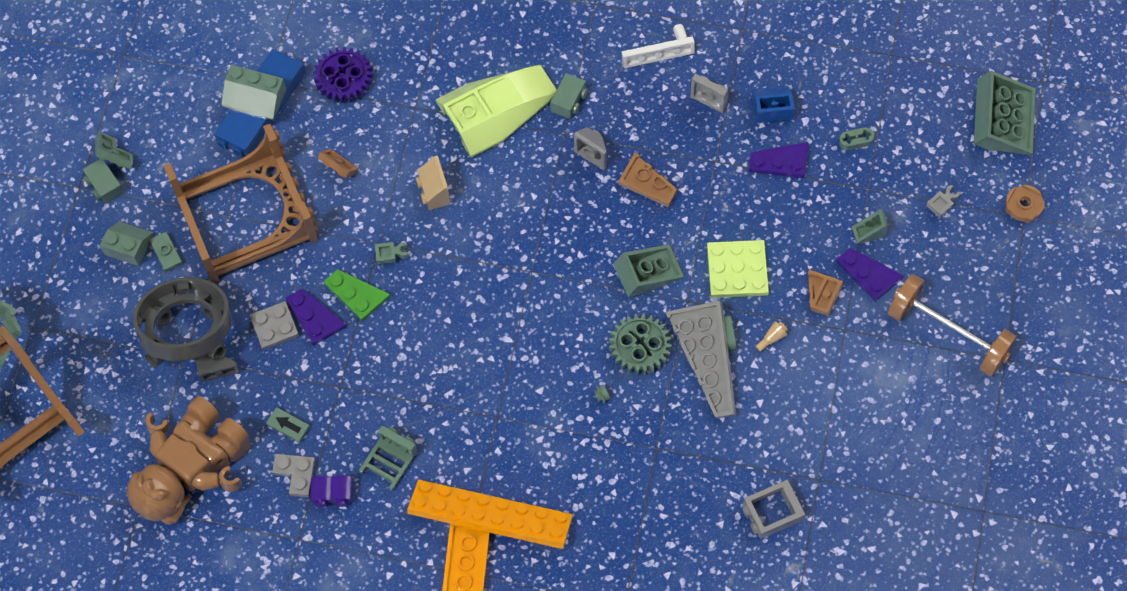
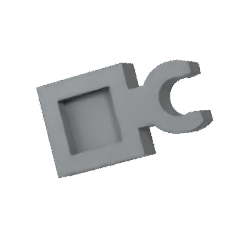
M952 185L947 187L945 194L939 191L927 202L926 206L939 218L953 207L954 203L952 201L959 198V191L956 194L950 193L953 188Z

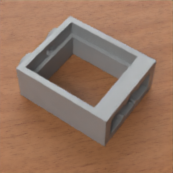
M788 479L744 498L743 513L746 517L749 516L752 522L750 524L751 529L755 535L758 534L760 539L804 521L805 513ZM781 492L792 515L764 527L752 503Z

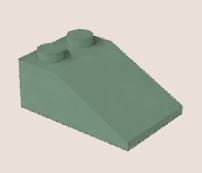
M669 244L625 252L613 264L628 297L645 294L684 278Z

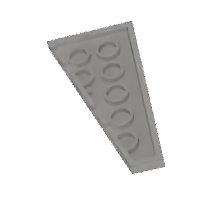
M715 301L665 312L698 378L697 380L703 388L714 416L718 419L735 416L736 408L722 302Z

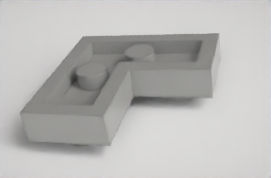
M275 454L272 473L273 475L291 477L290 496L310 497L311 477H313L315 458Z

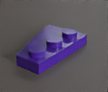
M808 142L751 152L749 172L805 178Z
M852 248L848 249L836 260V263L875 302L904 278L900 273Z
M300 289L285 297L313 346L347 328V325L305 290Z

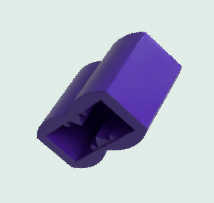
M351 476L311 477V502L316 507L324 508L328 504L346 507L347 504L352 503L353 480Z

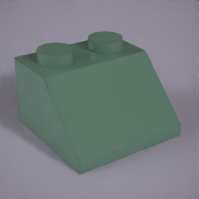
M119 221L107 229L100 247L106 256L139 266L150 244L149 239L153 238L154 232Z

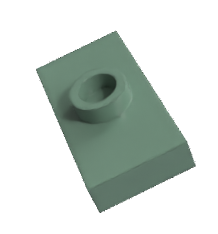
M167 232L149 239L165 272L183 265Z

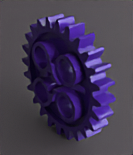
M337 47L335 53L329 50V56L323 54L324 60L318 59L319 65H315L316 71L313 72L314 82L317 90H320L321 95L326 94L327 99L333 97V101L336 102L340 98L341 103H343L344 98H347L348 102H350L351 97L357 100V94L363 96V90H369L368 85L372 84L373 70L369 59L366 60L365 54L360 56L359 50L354 53L353 48L346 51V47H343V50L339 51Z

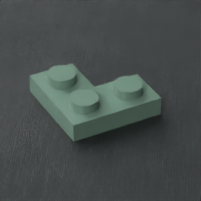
M98 131L95 137V155L102 160L114 162L119 167L130 169L133 164V154L117 148L116 138Z

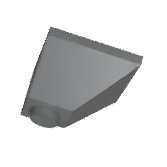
M588 127L575 132L574 152L605 171L606 148L601 134Z

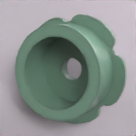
M597 385V390L594 391L598 402L603 401L605 403L606 400L610 399L604 385L599 387Z

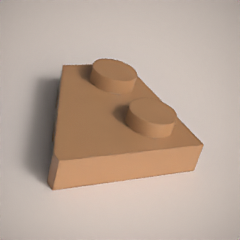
M809 269L810 310L829 316L844 285L843 281Z

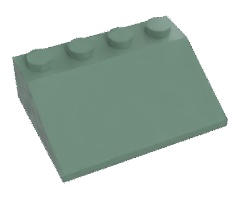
M993 71L978 78L974 145L993 151L1026 155L1033 154L1036 88Z

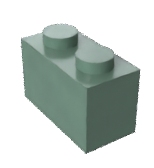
M565 73L550 102L551 112L569 119L572 118L573 114H577L581 98L584 99L587 95L586 81Z
M99 159L82 169L86 175L83 177L88 187L93 186L95 189L92 191L97 200L101 199L105 205L124 194L121 185L104 160Z

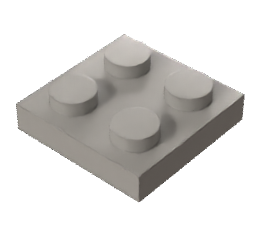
M695 73L691 82L690 97L723 113L726 109L728 90L723 85L715 84L709 81L707 77L699 76Z
M286 301L250 314L263 350L299 337Z

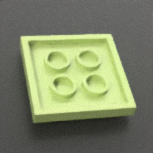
M764 240L707 243L711 298L768 295Z

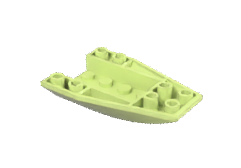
M541 65L467 83L436 99V103L443 114H447L461 136L464 148L472 158L507 139L547 105L557 90Z

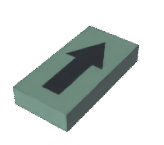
M277 407L266 422L267 426L298 443L302 441L310 429V425Z

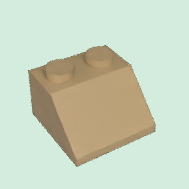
M437 155L417 170L419 176L416 177L418 189L422 188L421 199L423 205L427 204L429 210L450 205L447 183Z

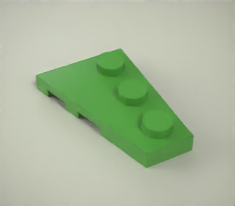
M338 269L323 281L324 285L362 322L391 298L390 294Z

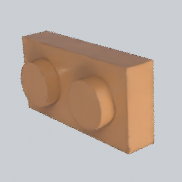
M331 148L319 153L318 159L325 166L334 169L341 177L348 178L356 175L359 169Z

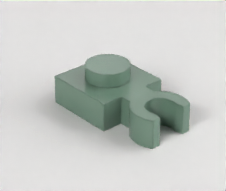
M394 242L375 244L377 265L396 262V257L408 258V252H401L402 249L408 248L407 243H400L396 247H394Z

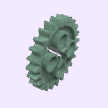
M644 313L641 318H638L637 314L634 315V319L627 316V322L621 319V326L615 325V331H611V336L613 337L609 338V343L612 344L609 346V351H613L611 357L616 358L615 364L622 363V370L628 367V373L635 369L636 375L639 374L640 370L646 375L647 369L653 373L654 366L660 369V362L666 363L665 357H670L668 350L672 348V345L669 344L672 338L667 337L669 330H664L665 324L659 325V319L652 321V315L648 319H645ZM639 329L646 330V333L640 334L637 331ZM624 340H629L631 344L624 345L622 342ZM651 343H656L659 346L656 348H652L649 345ZM637 354H641L644 357L642 359H636L634 356Z

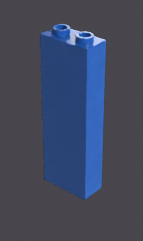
M272 49L257 71L284 79L286 92L277 111V116L306 71L302 62ZM231 109L214 136L221 148H228L240 157L242 155L247 156L254 151L264 136L263 126L272 124L274 120Z

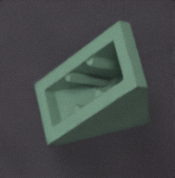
M882 209L852 226L858 244L885 238L888 224Z

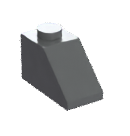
M206 354L195 358L198 375L202 382L240 373L237 363L226 356L219 361L213 360Z

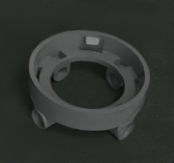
M184 277L163 282L149 290L135 307L133 324L139 343L145 350V359L152 367L157 368L165 360H189L204 354L215 361L221 360L226 353L223 340L231 328L232 315L227 297L219 286L205 279ZM194 292V294L189 293V294L176 295V294H178V293ZM184 303L200 304L204 314L213 320L210 330L203 337L185 344L164 342L154 331L155 323L164 326L170 321L172 316L171 307ZM142 322H145L144 334L139 329V326L142 327Z

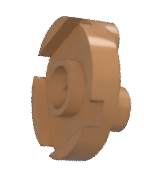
M1022 185V187H1014L1009 191L1005 201V210L1014 219L1031 223L1041 215L1045 203L1041 197V192L1037 188L1030 185ZM1024 200H1027L1029 206H1022L1020 201L1024 202Z

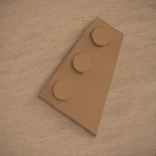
M637 152L633 154L618 181V185L666 207L670 206L677 193V189L662 175L654 171L648 162L643 161Z

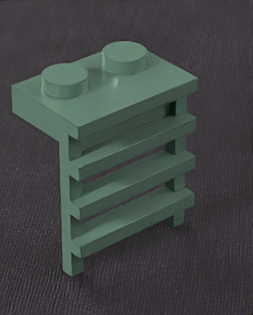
M381 426L378 431L380 439L364 461L359 472L363 473L367 468L390 481L389 489L393 491L418 452L413 439L408 436L402 437L398 435V432L392 427L386 428ZM377 450L384 451L403 462L404 465L402 468L377 455ZM372 458L397 472L396 477L394 478L369 464Z

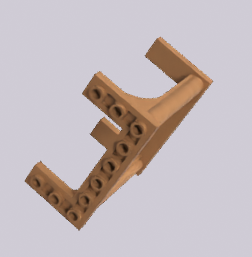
M271 124L263 126L265 135L262 142L247 156L180 184L171 163L163 165L212 283L219 282L218 276L304 241L310 240L311 244L318 242L317 234H319V230L314 218L315 216L311 207H306V201L302 192L298 193L296 189L299 187L295 177L292 178L290 175L292 169L289 162L285 163L283 159L286 155L280 141V136L277 129H272ZM270 167H275L276 173L272 177H267V170ZM262 168V173L257 174L256 171H261L260 169ZM279 176H280V182H281V183H277V182H276V179H277ZM243 178L261 179L273 185L281 194L284 202V214L278 228L270 236L259 242L211 261L186 200ZM292 208L295 213H289V209ZM289 218H296L299 220V224L297 226H290L287 224V220ZM286 228L287 230L282 233V229Z
M3 325L0 327V356L11 349L53 406L0 443V469L14 456L63 420L66 421L78 437L85 432L29 360V356Z

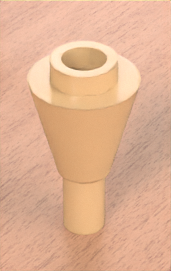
M774 321L764 339L755 346L756 349L761 352L769 344L786 337V331L788 330L782 322L777 323Z

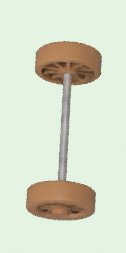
M911 274L902 287H899L895 292L894 300L887 314L895 320L901 321L912 306L917 307L987 349L986 357L979 370L993 377L1002 362L1005 364L1011 353L1009 351L1017 335L1007 329H1003L992 345L986 343L916 301L925 281L915 274Z

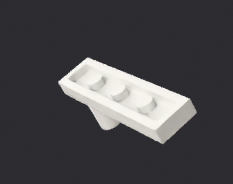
M677 24L673 27L676 40L622 51L623 67L629 68L694 54L693 36L687 37L684 26Z

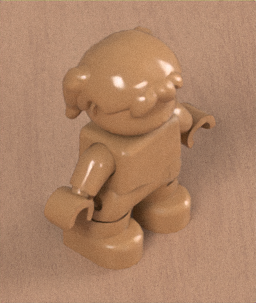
M196 396L190 402L187 408L188 411L183 415L182 420L177 423L173 434L168 439L165 434L169 429L168 419L163 420L161 425L155 426L153 425L155 423L153 413H148L146 416L147 429L151 434L150 452L157 459L158 465L150 464L142 471L134 472L129 480L126 494L131 507L142 517L150 521H162L167 525L176 523L181 517L186 504L191 500L190 496H184V488L188 491H194L195 489L205 491L218 488L221 485L225 491L235 492L242 485L239 478H235L232 481H228L226 478L231 476V462L239 460L251 448L248 433L236 421L226 418L218 427V434L213 437L206 434L207 430L220 418L215 407L201 396Z

